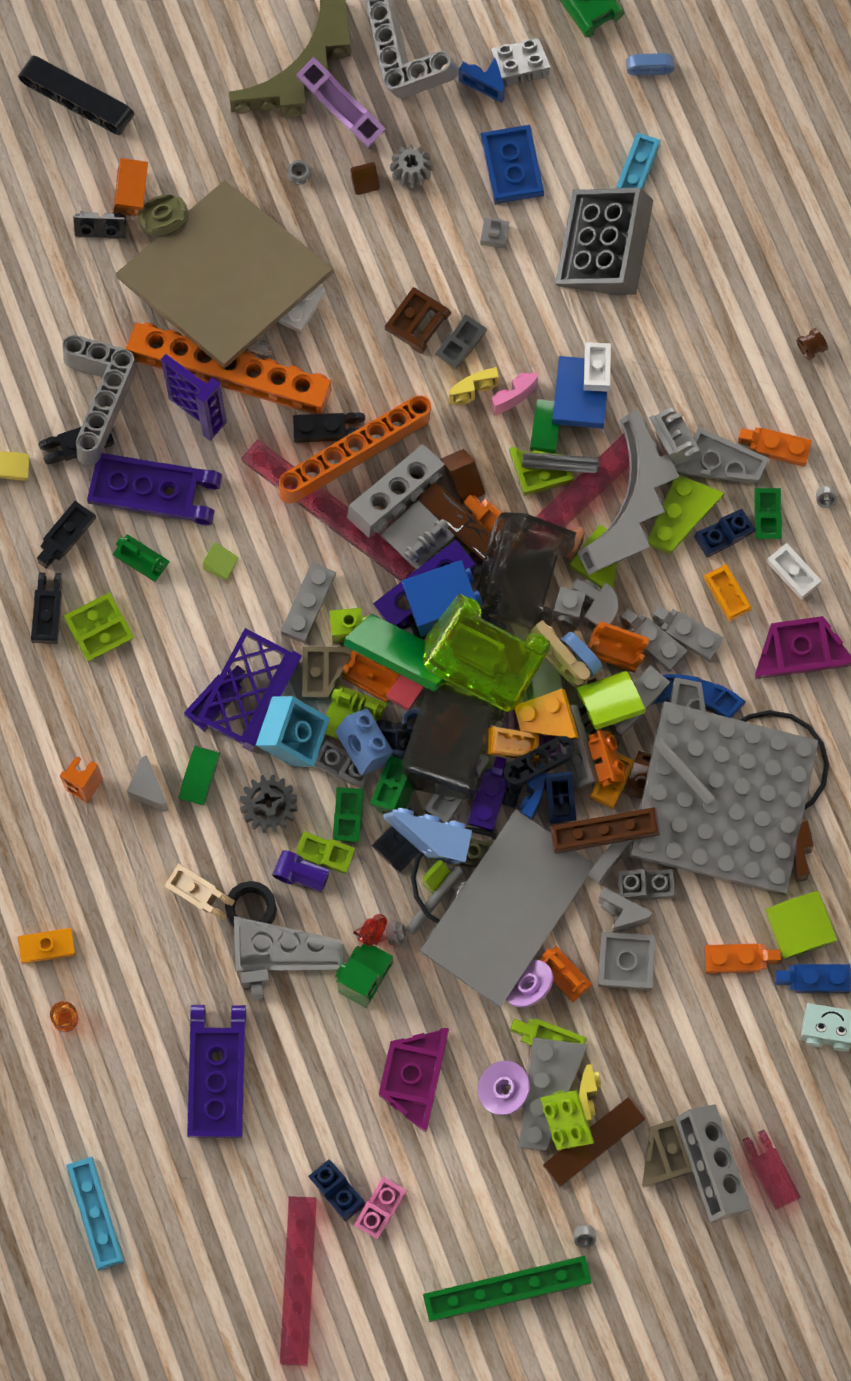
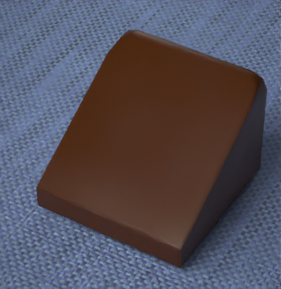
M375 162L350 169L351 181L356 195L379 189Z

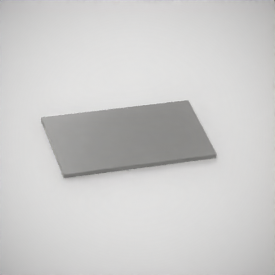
M516 809L419 951L500 1008L587 879L594 864L576 851L555 854L551 833Z

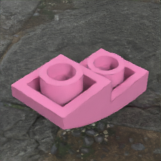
M526 372L518 375L512 380L511 391L501 390L491 397V408L494 415L503 413L525 400L538 386L537 372L531 374Z
M383 1176L354 1226L379 1239L408 1190Z

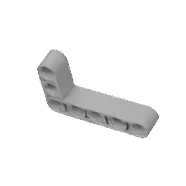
M366 0L383 82L396 97L406 98L450 82L458 76V64L444 51L408 62L395 0ZM401 80V83L395 86L396 83Z
M71 335L66 337L62 344L64 363L70 368L102 377L76 439L78 460L84 465H93L101 457L134 378V356L126 349L78 335Z

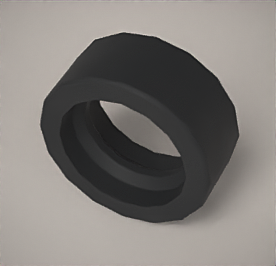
M247 881L239 883L231 889L227 896L235 900L232 906L225 904L227 919L233 928L234 916L238 917L235 912L236 902L239 897L247 893H256L266 901V914L258 922L273 923L277 908L274 895L268 887L260 882Z

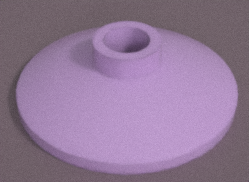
M532 960L506 998L508 1003L515 1007L524 1008L542 1000L549 992L553 983L551 968L543 961Z
M499 1061L492 1064L483 1072L478 1083L480 1102L488 1111L497 1115H508L519 1110L526 1102L530 1092V1080L526 1071L512 1061ZM507 1086H511L510 1092L504 1094V1089Z

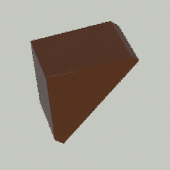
M464 449L440 459L445 464L444 469L461 504H464L463 502L469 495H475L477 498L485 495L475 461Z

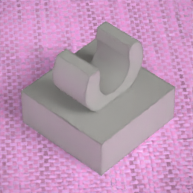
M492 217L491 219L484 218L480 245L506 248L509 221Z
M268 969L241 973L243 989L251 988L253 1000L264 999L262 987L270 985Z

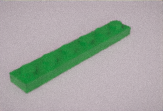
M580 1256L424 1293L423 1298L430 1323L590 1285L592 1281L586 1257Z

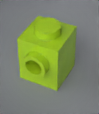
M361 608L329 611L333 644L344 643L345 638L367 618V616H362Z

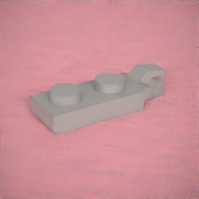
M658 606L653 613L652 619L662 625L661 629L680 645L709 662L724 640V637L680 611L678 612L673 609L670 613L668 610Z
M627 609L621 616V622L629 628L627 631L649 638L648 645L644 651L667 671L670 672L687 654V650L643 614L638 617L631 610Z

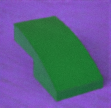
M537 399L530 451L556 453L559 425L552 424L554 401Z
M754 488L755 539H782L781 488Z
M194 746L179 792V799L205 805L211 781L215 776L220 752Z
M337 787L333 840L360 842L364 789Z

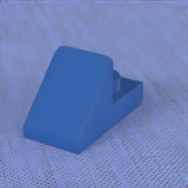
M496 58L493 59L486 72H483L475 64L469 65L463 61L459 68L458 81L502 103L504 101L505 87Z

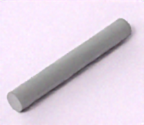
M660 738L654 744L655 748L705 804L708 805L715 799L714 796L664 740Z
M455 866L424 904L430 913H432L464 873L459 867ZM422 909L419 910L406 927V930L412 935L416 933L427 919Z

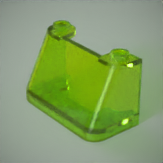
M459 593L426 635L423 661L425 667L438 677L504 711H512L520 702L548 654L550 641L541 634L533 633L528 634L524 641L482 619L479 603L475 599L468 598Z

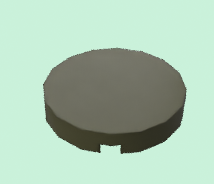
M170 194L157 196L144 205L145 209L138 214V222L146 234L151 236L167 235L178 230L185 223L188 217V208L184 200L179 196L178 198Z

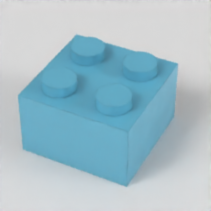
M293 696L272 697L256 746L293 767H314L330 718Z

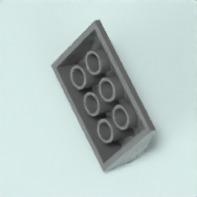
M641 188L573 190L555 284L562 287L611 295H636L654 200Z

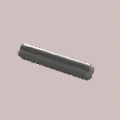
M525 452L522 457V466L524 468L597 473L599 470V459L596 457Z

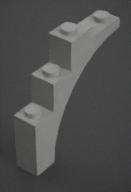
M638 410L629 413L619 420L626 437L630 459L629 482L620 511L609 528L598 539L577 551L588 575L636 555L650 547L647 533L641 528L640 524L665 512L662 499L656 494L655 489L679 477L677 466L669 454L659 456L658 447L655 441L651 439L647 431L646 421L640 416Z

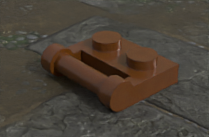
M413 287L385 325V330L422 354L427 348V342L443 320L449 318L451 311L446 306ZM432 310L436 314L419 338L412 335L428 312Z

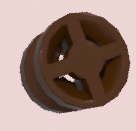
M816 328L810 330L807 336H800L796 340L801 353L808 360L815 358V354L818 352L823 353L828 350L824 336Z

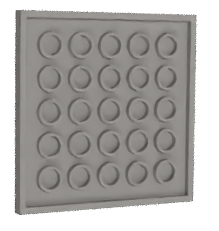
M665 701L662 705L654 744L662 738L715 799L706 805L653 746L640 810L652 807L657 809L660 835L633 840L630 857L786 895L818 740Z

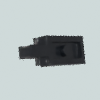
M74 501L43 538V543L40 546L43 551L37 557L38 564L47 569L55 558L60 561L65 557L94 522L96 515L77 501Z

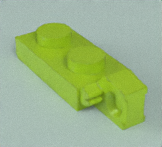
M514 1018L510 1027V1031L522 1036L521 1042L532 1047L533 1037L585 1044L587 1040L584 1036L537 1018L536 1020L529 1018L528 1023Z

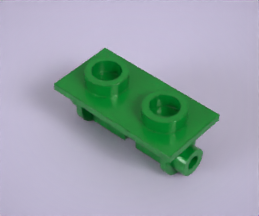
M128 534L125 538L119 537L116 542L118 547L112 554L154 582L157 581L170 563L169 560Z

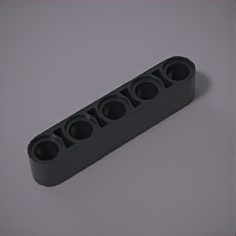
M32 55L18 75L19 80L27 87L116 135L123 133L135 115L134 111L123 102L38 56Z

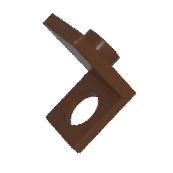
M638 751L625 794L642 799L650 762L643 759L651 760L652 754Z

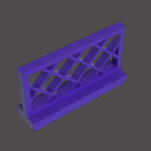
M165 354L161 358L169 400L199 421L202 435L211 441L227 423L221 384L213 377L207 384Z
M245 628L196 721L242 744L243 748L252 751L257 743L272 697L282 695L302 655L295 651L290 652ZM248 637L256 641L259 651L246 655L242 645L245 638ZM239 649H240L241 656H240V657H236V655H237V653H238V651H239ZM275 651L284 656L280 664L269 667L265 653ZM261 655L265 668L251 672L247 659ZM243 660L247 674L233 677L230 666L234 662ZM272 670H276V672H275V674H274V676H273V678H272L271 671H272ZM227 672H228V675H229V678H230V679L224 680V678H225V676H226V674H227ZM267 673L270 682L268 687L257 690L253 676ZM249 677L253 691L239 695L235 681ZM231 683L235 696L221 700L218 691L219 687ZM265 692L260 700L259 693ZM216 695L217 702L211 703ZM255 695L258 705L256 710L245 713L241 699ZM237 700L241 714L227 718L223 704ZM219 705L223 716L222 720L213 722L204 717L208 708ZM253 715L248 723L247 716ZM243 718L246 729L242 736L231 731L230 721Z

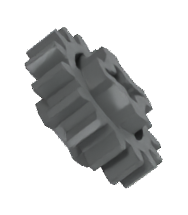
M261 775V782L257 783L252 779V788H243L247 796H240V803L245 804L240 807L241 813L246 814L244 817L246 823L253 821L252 829L255 830L258 826H262V832L266 833L267 829L271 827L272 831L276 833L278 825L284 829L287 828L286 819L289 821L294 820V816L290 812L298 810L297 805L293 804L297 801V795L291 794L293 792L292 785L284 787L286 783L284 778L276 782L275 775H272L270 780H266L264 775ZM270 788L276 789L281 793L277 794L274 791L270 790ZM261 790L259 796L253 799L254 795ZM270 800L272 807L267 808L265 801ZM281 809H285L284 812L279 817H277L279 811ZM261 814L262 816L266 817L267 820L261 819L256 815Z

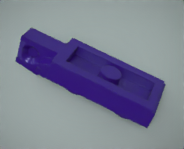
M237 665L232 670L233 677L246 674V671ZM219 674L184 712V716L203 732L209 727L196 721L217 682ZM226 674L224 680L230 679L229 675ZM244 679L235 681L238 692L242 689L240 683ZM231 683L221 685L218 689L221 700L235 696ZM216 695L211 703L217 702ZM231 702L223 704L224 709H226ZM219 705L208 708L204 717L214 722L221 714Z
M496 756L493 768L485 769L467 825L491 832L494 831L507 787L503 773L506 766V758Z

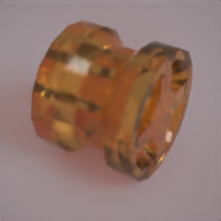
M60 1001L50 1011V1019L54 1027L59 1031L69 1032L79 1022L76 1008L70 1002Z

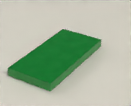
M370 614L344 641V646L434 692L460 667L462 659L373 614Z

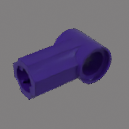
M282 850L272 876L281 882L291 885L296 883L322 893L330 870L304 861V858L296 853Z

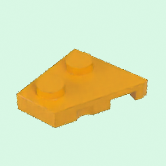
M564 689L553 691L514 706L521 731L555 737L566 736L570 739L579 738Z

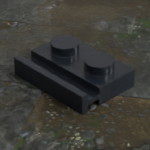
M392 826L371 845L397 873H400L421 852Z

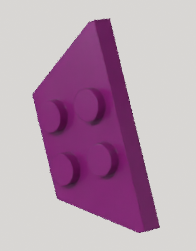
M823 616L771 623L755 672V679L851 666V655L843 646V641L831 630L830 624Z
M441 1028L439 1031L427 1034L413 1035V1037L407 1039L390 1041L379 1097L425 1132L428 1129L449 1028Z

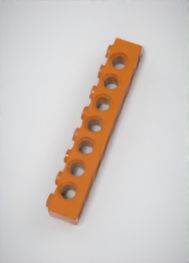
M147 322L144 324L135 323L126 350L133 354L134 361L163 369L161 358L167 354L203 382L208 383L213 377L223 388L310 414L324 413L332 390L331 380L323 374H309L299 367L282 366L273 359L267 358L262 360L255 358L253 354L245 351L231 363L236 366L233 370H225L212 358L208 363H201V358L210 356L190 339L182 336L178 331L161 330L154 324ZM157 342L163 344L160 348L157 349L151 347L154 343ZM178 350L187 351V353L183 356H178L175 354ZM253 371H257L260 373V375L255 378L248 376V374ZM278 378L284 380V383L280 385H275L272 382ZM300 386H307L309 388L306 392L296 390Z

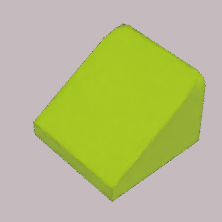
M214 542L203 561V569L227 580L239 557Z
M438 860L422 877L423 886L432 894L450 873V870L442 860Z

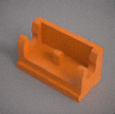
M120 158L113 213L118 214L119 212L124 215L137 216L139 210H143L148 162Z
M600 621L591 633L588 648L600 661L635 673L645 657L642 653L648 645L649 638Z
M353 650L350 662L343 667L342 678L381 701L388 703L389 700L386 698V695L400 674Z
M76 757L65 772L62 771L60 778L67 792L88 803L102 782L103 777L99 765L93 761L86 766L85 770L77 771L76 767L80 763L81 758Z

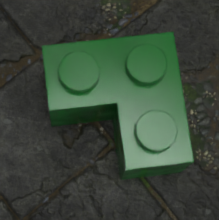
M364 941L361 947L357 945L348 963H342L335 975L337 977L338 993L367 1008L392 966L393 956Z

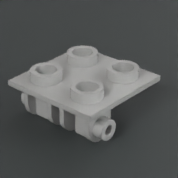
M539 38L528 39L510 45H501L491 49L493 58L497 60L503 84L506 87L518 84L517 76H519L520 83L522 84L524 83L523 75H526L528 82H531V77L532 80L544 79L546 75H550L549 69L551 68Z
M419 501L381 534L416 570L455 537L448 529V523L444 519L439 521Z

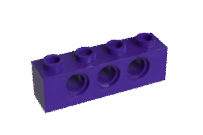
M454 540L405 579L462 560L464 568H470L472 575H474L472 570L475 569V563L459 542ZM401 581L375 601L373 607L383 620L404 629L412 623L410 618L413 617L411 609L402 610L398 606L399 600L406 598Z

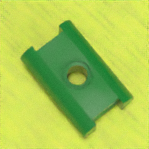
M560 0L586 38L594 35V29L611 19L617 22L624 15V10L617 0Z

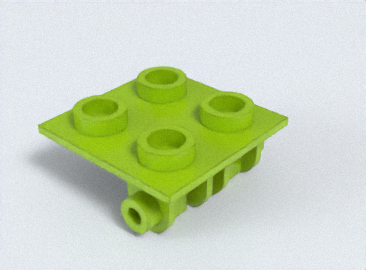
M339 685L333 691L331 697L333 699L326 713L330 720L325 735L339 740L335 731L347 715L364 709L369 710L375 722L376 720H381L388 703Z
M561 1090L553 1093V1095L540 1097L557 1150L594 1143L577 1090L569 1092Z

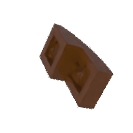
M808 820L802 821L796 840L794 857L796 882L806 881L809 876L805 854L811 853L814 845Z

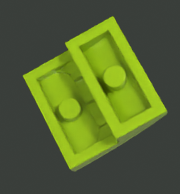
M110 592L63 615L87 662L134 638Z
M627 671L577 688L578 695L587 710L588 718L595 730L646 713L638 691Z
M820 891L811 892L765 909L785 960L810 950L815 951L838 941Z

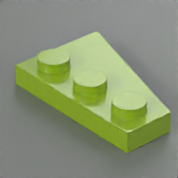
M679 475L673 481L664 501L663 509L665 512L657 517L648 538L649 545L672 554L700 520H703L711 508L724 497V492Z

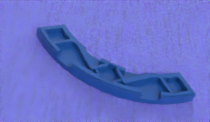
M666 674L662 676L670 681V685L652 705L664 703L665 701L670 702L674 678L701 682L705 709L717 715L732 718L745 705L746 701L724 686L702 680L699 677Z

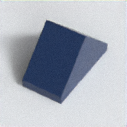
M572 772L545 775V793L550 824L576 821Z

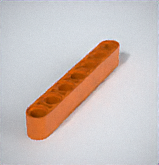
M422 395L414 396L286 471L279 479L280 499L285 503H295L421 429L430 420V400ZM420 409L424 411V413L418 414L415 413L414 410ZM394 422H400V423H402L403 425H402V426H395V425L392 424V423H394ZM377 434L382 438L375 439L371 435ZM357 447L360 451H352L350 448ZM337 460L339 463L331 464L328 461ZM314 472L317 476L310 477L307 473ZM293 485L296 488L293 490L286 489L285 486Z

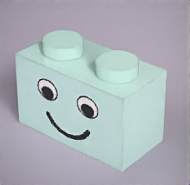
M807 1003L800 1040L806 1041V1045L812 1047H822L825 1044L833 1046L834 1050L849 1052L851 1049V1010Z

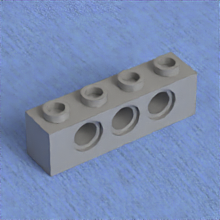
M422 444L349 505L347 518L368 538L375 532L381 533L393 517H400L412 501L416 503L417 499L435 482L439 484L442 481L445 464ZM417 475L421 477V479H414L411 476ZM393 491H400L403 494H395ZM375 506H381V507H383L384 509H383V510H378V509H376V508H374V507H375Z
M716 1104L693 1108L675 1117L710 1223L733 1218L750 1210L751 1206L748 1195L745 1192L739 1169L733 1157Z

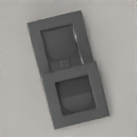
M465 314L453 333H449L435 355L457 369L479 343L487 328Z

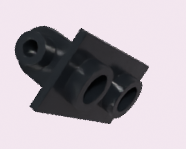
M80 211V214L75 213V216H73L75 237H126V215H122L119 212L118 214L104 213L103 217H99V213Z
M376 720L378 727L392 749L405 751L410 748L411 733H418V730L408 728L407 723Z

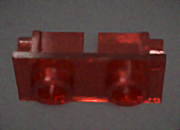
M377 914L373 918L367 919L362 927L353 931V934L359 936L358 940L368 946L378 945L387 940V936L383 935L386 924H388L387 918L383 914Z

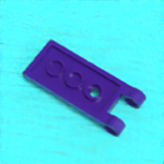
M102 453L98 462L95 463L87 502L93 505L190 520L200 525L209 526L212 525L215 511L210 507L193 505L197 484L207 489H220L223 475L214 470H203ZM169 487L173 488L174 493L172 495H166L164 493L165 489Z
M191 1005L187 1137L243 1138L246 1005H232L231 1028H205V1005ZM216 1051L221 1052L223 1055L219 1061L212 1059V1054Z

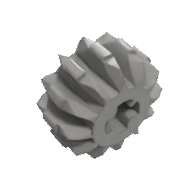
M411 144L408 150L400 147L399 154H393V162L390 164V171L393 172L392 177L394 181L400 180L402 187L409 183L411 189L414 188V183L423 186L424 179H430V171L433 169V163L429 161V153H423L421 146L416 150H413Z

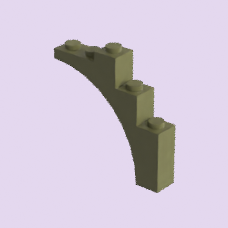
M320 0V12L315 31L300 56L283 72L268 81L250 88L230 91L231 112L247 113L250 110L262 109L263 111H271L275 108H281L282 117L296 118L307 114L304 91L306 86L296 77V74L313 57L328 70L327 58L342 59L346 56H351L346 0Z

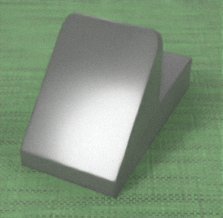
M605 887L599 896L598 903L602 905L601 908L613 915L616 912L620 914L613 927L612 932L614 933L648 924L651 919V911Z

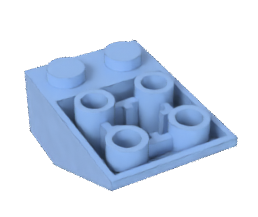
M404 808L393 809L392 812L384 814L383 819L427 858L442 860L450 864L466 861L472 830L465 829L466 824L456 821L440 823L439 817L427 814L416 817L413 816L414 811Z

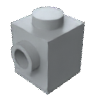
M560 587L553 612V621L565 626L578 627L585 604L586 593Z

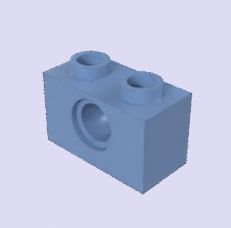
M368 709L347 715L335 731L361 776L383 768L393 754L392 748Z

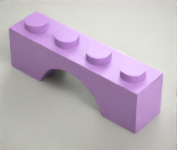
M315 57L296 74V77L367 148L385 132L386 128L359 104Z

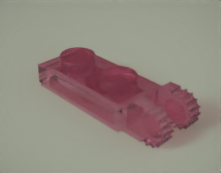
M761 1130L758 1132V1137L766 1150L765 1153L758 1156L755 1145L749 1137L743 1139V1143L774 1209L778 1210L800 1199L801 1196L776 1148H773L767 1133Z

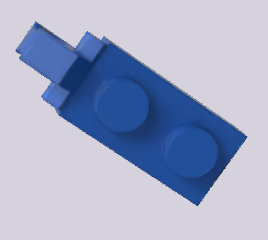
M850 964L789 965V970L776 971L775 985H789L790 990L796 991V993H850Z

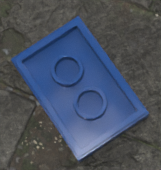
M530 125L482 132L481 141L494 204L544 196Z
M559 356L552 424L604 429L607 392L583 390L584 358Z

